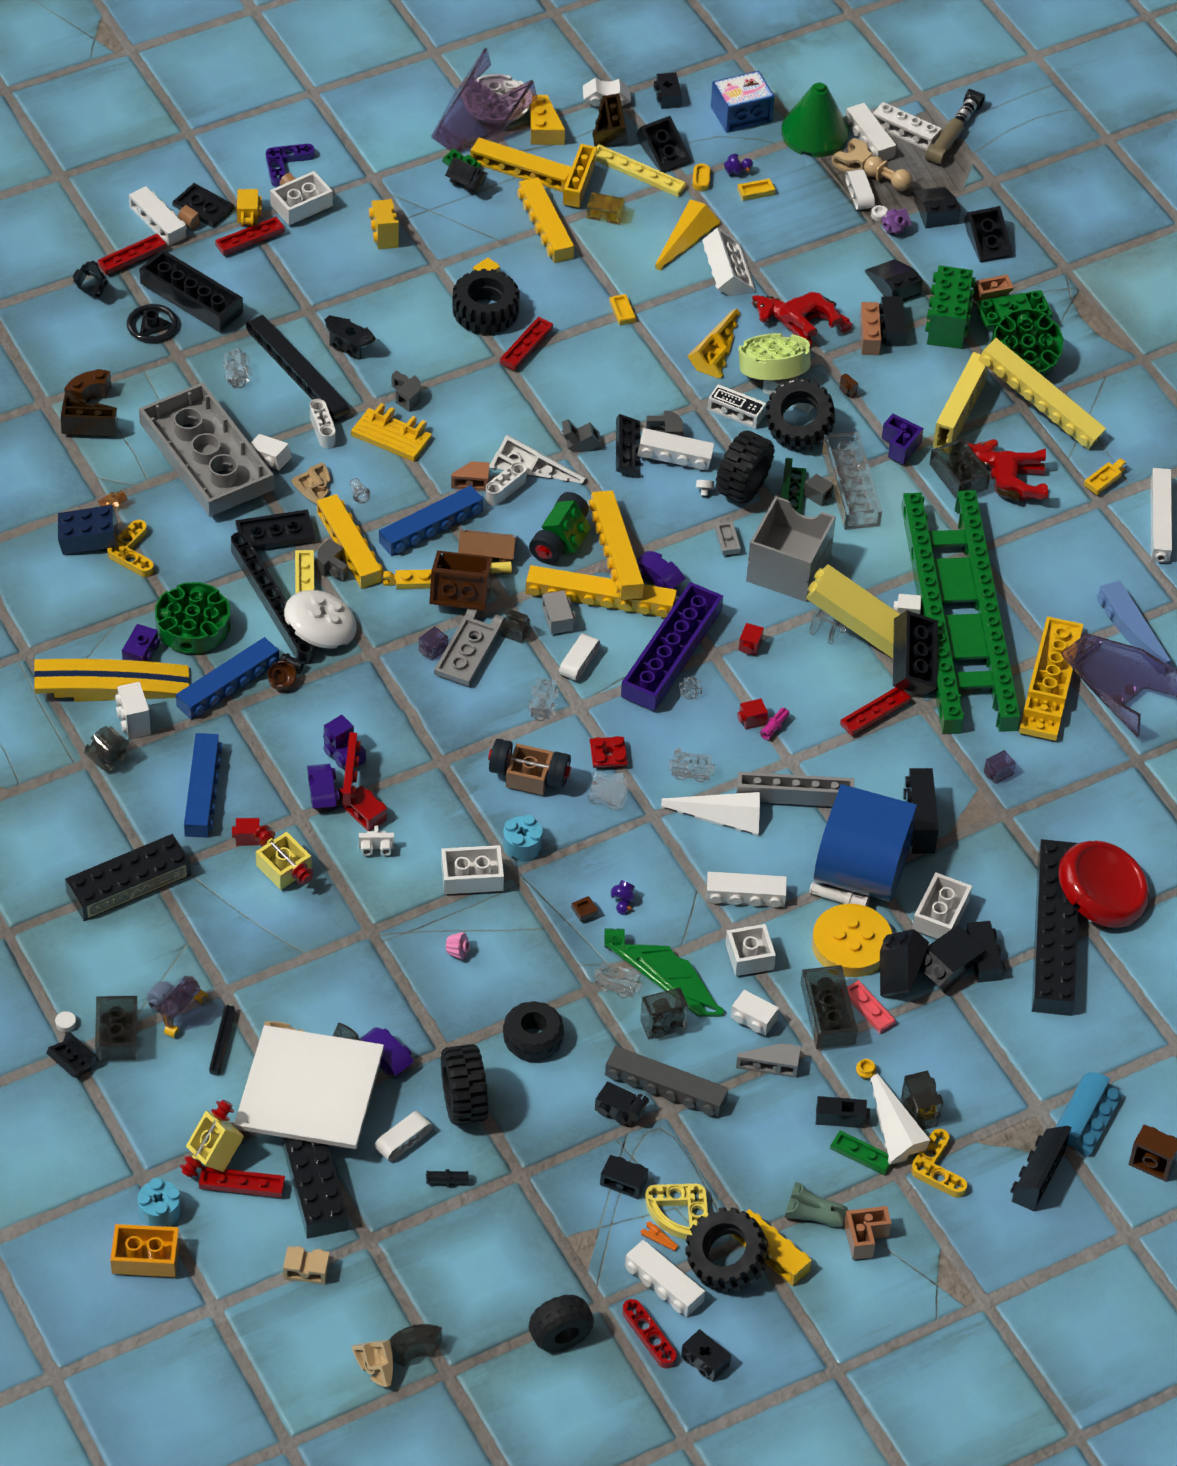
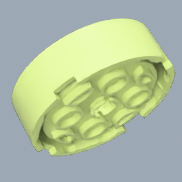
M782 333L759 335L743 341L744 345H739L738 348L741 373L754 379H788L805 373L811 367L810 343L807 339L792 334L791 337H782Z

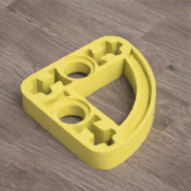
M700 1184L651 1185L646 1189L645 1202L650 1216L659 1227L673 1236L686 1240L687 1235H692L690 1231L692 1225L697 1226V1223H699L697 1219L701 1216L704 1218L708 1216L706 1190ZM674 1191L679 1192L681 1197L677 1199L672 1198L670 1193ZM694 1192H698L699 1199L696 1202ZM652 1193H656L657 1198H653ZM687 1205L689 1227L670 1220L662 1213L658 1206ZM694 1209H701L703 1214L696 1216L692 1211Z

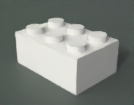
M312 171L270 190L271 206L288 225H292L332 207L333 191L315 171Z
M500 845L441 849L444 894L503 891L504 874Z
M935 873L914 915L912 929L938 939L956 927L970 901L972 886Z

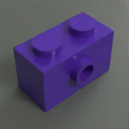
M136 624L122 649V660L150 662L153 651L158 649L160 645L158 630Z

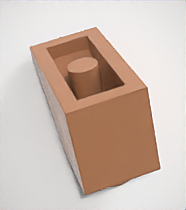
M1008 274L976 280L975 287L973 288V298L975 301L1003 297L1010 293L1014 287Z
M471 461L456 470L451 475V488L464 489L471 485L475 490L486 491V485L489 483L490 463Z

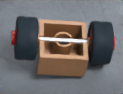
M503 739L495 740L488 756L489 772L500 775L506 774V787L539 795L544 794L546 785L564 788L572 770L570 766L571 755L517 743L513 751V742Z

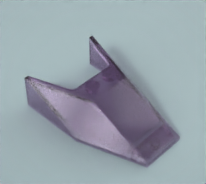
M484 48L454 93L431 137L449 151L454 148L459 153L472 147L478 138L488 139L503 131L537 98L534 81L530 80L505 94H496L476 80L491 66L488 49Z
M1085 633L1062 652V657L1136 737L1140 736L1141 714L1126 706L1131 699L1144 689H1151L1177 697V669L1141 648Z

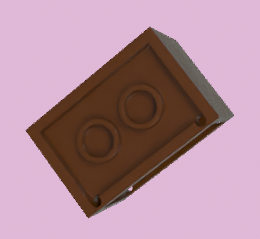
M437 550L431 571L429 604L485 610L491 589L493 557Z

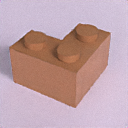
M887 1206L846 1211L844 1227L852 1260L872 1258L875 1248L874 1239L889 1237L891 1219Z

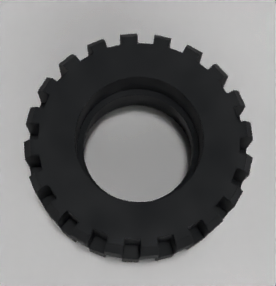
M481 269V271L473 270L470 274L466 273L463 275V278L456 282L453 288V316L460 325L462 324L463 328L466 330L470 329L473 333L495 334L497 331L502 332L506 327L509 328L518 318L520 300L518 286L510 276H506L501 271L499 273L494 269H491V271ZM480 299H490L496 302L492 304H481L475 301Z
M799 378L794 379V382L791 383L789 380L784 382L782 387L781 385L776 387V393L772 392L769 396L770 401H767L765 411L768 429L774 439L777 438V442L780 445L785 443L788 449L796 447V451H802V448L805 447L807 450L812 449L813 445H821L822 439L827 440L829 432L831 433L834 429L833 424L835 423L834 404L825 387L820 388V383L816 381L810 383V379L800 381ZM797 403H807L817 409L816 418L804 426H794L784 420V413L790 406Z
M749 430L740 432L729 445L720 463L716 477L717 491L741 504L750 502L759 492V489L764 484V480L768 476L769 469H771V463L774 459L773 454L775 453L771 440Z
M468 1044L444 1048L441 1052V1076L450 1122L454 1125L484 1122L488 1118L489 1107L486 1076L478 1046Z
M725 1207L719 1208V1212L715 1213L714 1210L707 1212V1217L701 1216L697 1219L699 1222L697 1226L692 1225L690 1228L692 1235H687L686 1238L688 1246L685 1247V1252L690 1267L701 1283L705 1286L709 1285L712 1290L718 1291L720 1288L723 1293H730V1289L738 1292L742 1290L741 1287L744 1285L747 1288L753 1285L751 1281L754 1278L758 1280L762 1276L760 1270L766 1269L767 1263L765 1259H769V1251L767 1249L769 1245L758 1222L753 1217H750L749 1213L745 1211L740 1213L738 1208L731 1207L730 1211H727ZM727 1234L742 1236L746 1242V1249L737 1262L728 1266H718L710 1261V1248L718 1238Z

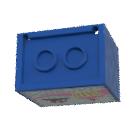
M759 70L712 82L710 107L726 133L773 121L775 96Z

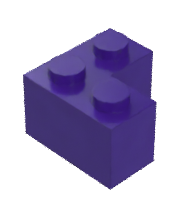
M892 413L883 424L882 439L890 443L888 458L904 465L922 443L924 428Z
M341 714L324 725L323 749L327 756H331L335 760L338 767L345 770L349 733L354 732V726ZM361 746L360 752L356 753V756H359V766L366 762V750Z

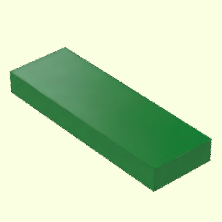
M841 1130L830 1145L831 1150L884 1176L891 1167L888 1163V1153Z

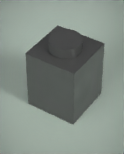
M815 474L805 482L804 496L823 506L833 496L834 484Z

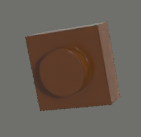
M845 373L841 376L839 389L852 399L857 396L858 382Z
M589 896L571 903V908L580 922L598 915V909Z

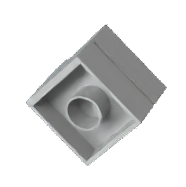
M775 496L750 541L746 581L807 602L806 597L809 593L807 589L816 580L814 578L815 573L819 568L823 569L831 557L836 516L821 512L816 517H806L795 511L789 500Z

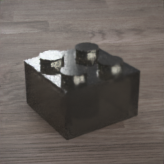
M680 987L642 997L640 1022L648 1040L686 1030L688 1004Z
M928 1070L906 1075L901 1095V1101L905 1109L922 1130L937 1127L941 1117L940 1110L941 1106H943V1099L941 1094H938L936 1091L935 1079L930 1077Z

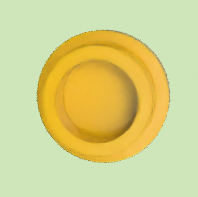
M863 1059L857 1064L856 1072L862 1078H871L876 1074V1065L870 1059Z

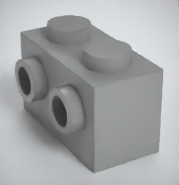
M565 591L542 594V608L550 633L572 631L573 623L576 622V616L574 611L570 609L571 601L569 597H566Z

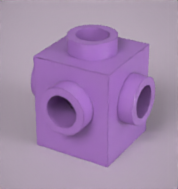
M896 208L886 212L887 215L881 217L883 228L887 234L893 232L895 235L904 231L903 228L912 224L906 208L896 210Z

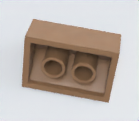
M462 530L460 531L458 553L499 558L500 562H509L510 559L515 558L518 535Z

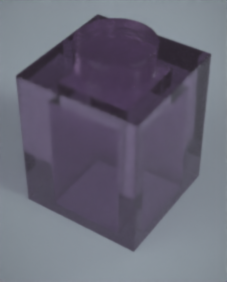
M435 626L419 638V652L431 661L443 653L448 646V636Z
M1003 750L986 759L984 773L987 778L996 784L1014 775L1016 762Z

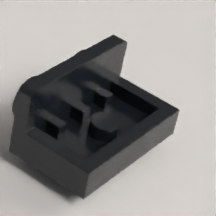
M71 1032L65 1034L63 1042L48 1047L46 1052L73 1078L91 1071L96 1055Z

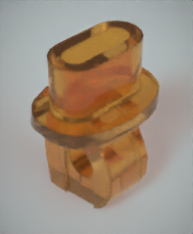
M123 490L117 493L110 492L109 495H106L97 502L100 506L113 505L115 509L118 505L122 507L121 503L127 501L128 498Z

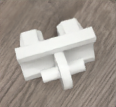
M374 826V831L359 833V850H361L363 856L372 855L373 849H380V854L383 856L391 855L392 849H394V833L378 831V826Z

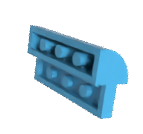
M1095 1072L1086 1073L1082 1077L1055 1126L1072 1127L1067 1147L1072 1145L1087 1157L1092 1153L1123 1095L1122 1092L1109 1084V1077Z

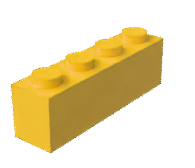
M580 144L563 189L564 205L580 207L596 164L597 147Z
M749 1209L746 1212L758 1222L768 1241L769 1259H765L767 1266L791 1286H794L810 1272V1257L805 1252L797 1249L792 1241L780 1235L775 1227L769 1226L759 1214ZM731 1234L732 1237L746 1247V1242L742 1236Z

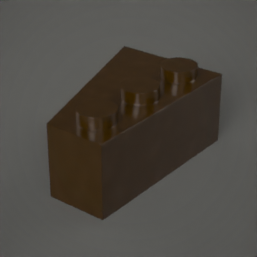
M619 93L602 97L598 119L595 122V130L592 133L595 147L598 145L605 147L628 142Z
M64 395L61 411V434L116 436L118 427L116 407L95 403V405L88 404L84 399L76 401L70 399V396Z

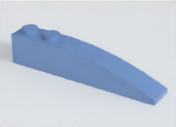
M1121 581L1100 586L1097 600L1104 607L1107 617L1112 620L1124 638L1143 657L1163 673H1168L1170 658Z

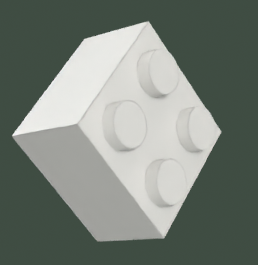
M140 682L117 686L118 694L115 695V700L119 707H116L118 718L122 720L120 722L122 732H126L128 740L151 735L149 708Z
M766 924L727 930L725 945L735 976L774 970L776 955Z

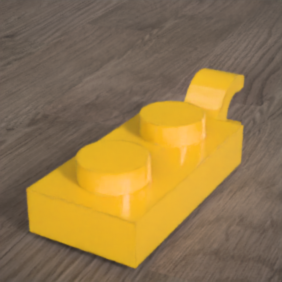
M1120 458L1113 465L1109 462L1084 480V486L1098 495L1121 477L1122 472L1125 470L1123 466L1126 464V461Z
M432 569L395 570V574L390 571H384L383 585H396V589L430 588Z

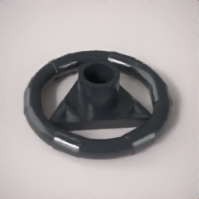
M147 304L134 309L129 314L126 325L130 335L137 340L146 343H156L170 338L176 332L178 318L174 311L166 306ZM158 311L167 314L172 323L159 317ZM140 313H143L140 333H138L133 326V321ZM168 329L164 334L158 336H149L151 334Z

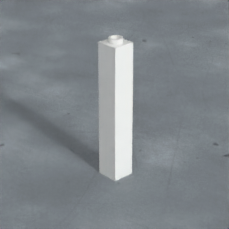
M1153 468L1150 480L1151 561L1169 563L1172 552L1171 469Z

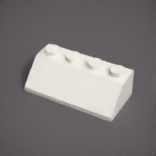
M716 228L702 240L704 251L708 256V263L712 269V275L716 281V288L729 296L754 293L756 290L740 242L719 228Z

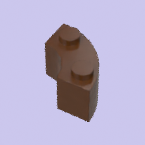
M101 369L82 373L71 379L64 388L65 395L70 396V399L76 401L84 399L86 403L97 398L106 399L111 388V373Z

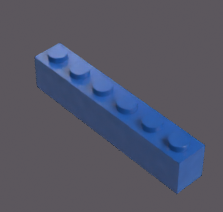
M470 485L380 529L379 543L390 556L401 553L405 549L417 545L419 542L431 538L441 531L447 530L474 515H478L483 511V498Z
M263 637L176 694L177 707L191 720L196 716H200L205 710L217 705L219 701L232 695L239 688L246 686L256 677H260L272 665L279 662V649Z
M195 734L184 820V834L186 837L208 838L209 830H213L211 814H215L213 799L217 798V788L214 786L219 782V772H216V770L220 769L221 757H218V754H222L223 743L219 742V734Z

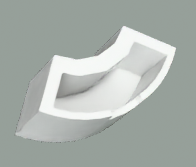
M594 78L583 85V99L592 106L600 107L603 96L617 93L620 94L622 106L631 102L630 88L620 79L606 82Z

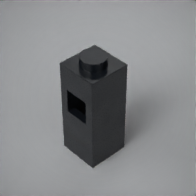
M817 1097L815 1125L865 1128L866 1120H870V1108H867V1100Z

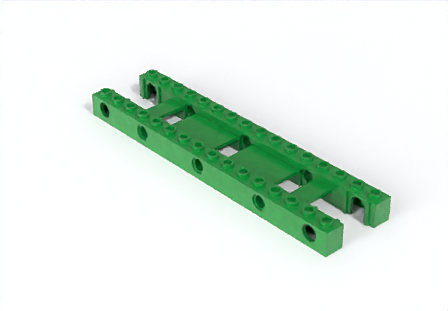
M976 490L957 492L954 511L959 514L958 529L960 530L944 531L928 530L927 513L925 514L924 496L922 497L921 492L903 493L901 509L917 595L921 596L920 614L938 620L937 688L934 692L942 734H961L965 714L961 709V694H959L958 689L972 688L991 689L992 709L998 711L996 727H998L999 732L1018 731L1020 713ZM963 546L967 557L934 559L932 547ZM974 602L975 611L978 613L944 615L942 603ZM985 659L986 668L989 671L955 672L953 660Z

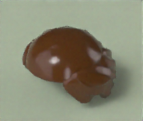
M280 661L272 665L268 671L269 684L274 689L281 691L292 687L295 679H297L295 667L287 661Z

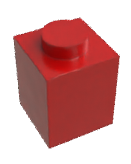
M746 623L739 639L738 651L756 656L763 641L764 627Z
M762 698L740 703L737 717L739 722L743 723L746 730L766 725L768 711Z
M236 818V826H232V838H236V846L259 845V841L254 840V832L260 827L259 818Z

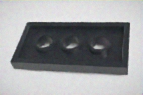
M308 509L235 520L237 532L244 533L255 550L315 541ZM292 526L297 527V529L291 530L289 528ZM278 529L279 532H271V530ZM254 532H260L261 534H260V535H254L253 533H254Z

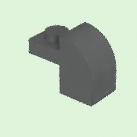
M396 370L392 374V387L396 389V404L410 412L420 402L421 383L417 376L414 375L409 379L406 375Z
M664 410V416H646V429L683 436V421L676 413Z
M569 419L562 422V434L567 441L569 450L573 452H588L601 446L600 433L590 422L580 428H577Z
M328 539L318 550V570L323 577L330 573L333 577L344 582L348 578V565L342 562L344 560L343 547Z

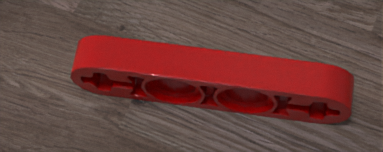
M636 1299L626 1300L622 1310L626 1321L657 1364L665 1369L672 1368L676 1363L674 1348L642 1304ZM629 1307H631V1309H635V1308H636L635 1314H634V1312H633L632 1310L628 1311V1308H629ZM646 1322L649 1324V1328L640 1329L638 1324ZM651 1338H658L661 1343L659 1345H652L649 1340ZM663 1353L666 1357L671 1356L670 1360H668L667 1358L663 1359Z

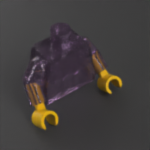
M189 975L177 980L155 1007L162 1015L164 1025L166 1026L164 1034L175 1038V1033H179L180 1028L173 1025V1018L183 1011L192 999L202 1004V998L208 997V993L201 990L195 977Z

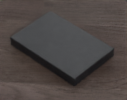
M193 183L172 201V206L179 210L187 205L198 212L200 221L212 228L235 209V204L196 183Z

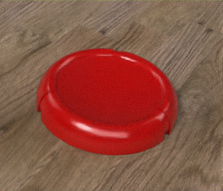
M1089 840L1074 845L1063 855L1059 864L1060 884L1069 902L1072 905L1077 903L1080 906L1078 911L1083 916L1097 924L1111 928L1127 927L1141 918L1148 906L1149 886L1142 868L1129 853L1109 842Z

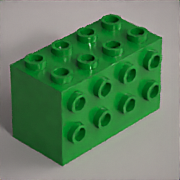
M938 265V271L934 272L932 281L936 285L932 284L931 295H934V297L930 296L929 307H932V309H928L927 319L930 322L926 321L925 332H928V345L962 349L963 337L967 338L969 328L965 327V325H969L970 314H967V312L971 313L972 302H969V300H973L974 290H971V288L975 287L976 280L975 277H972L973 270Z

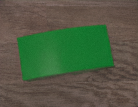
M454 148L442 160L447 166L450 165L453 157L477 168L481 166L469 154L464 157Z

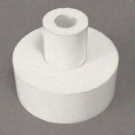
M696 480V488L701 489V496H708V489H714V481Z

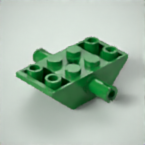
M1042 290L1015 295L1008 293L1003 297L975 301V306L986 329L994 333L1000 320L1014 310L1022 308L1037 309L1046 313V316L1053 317V313Z

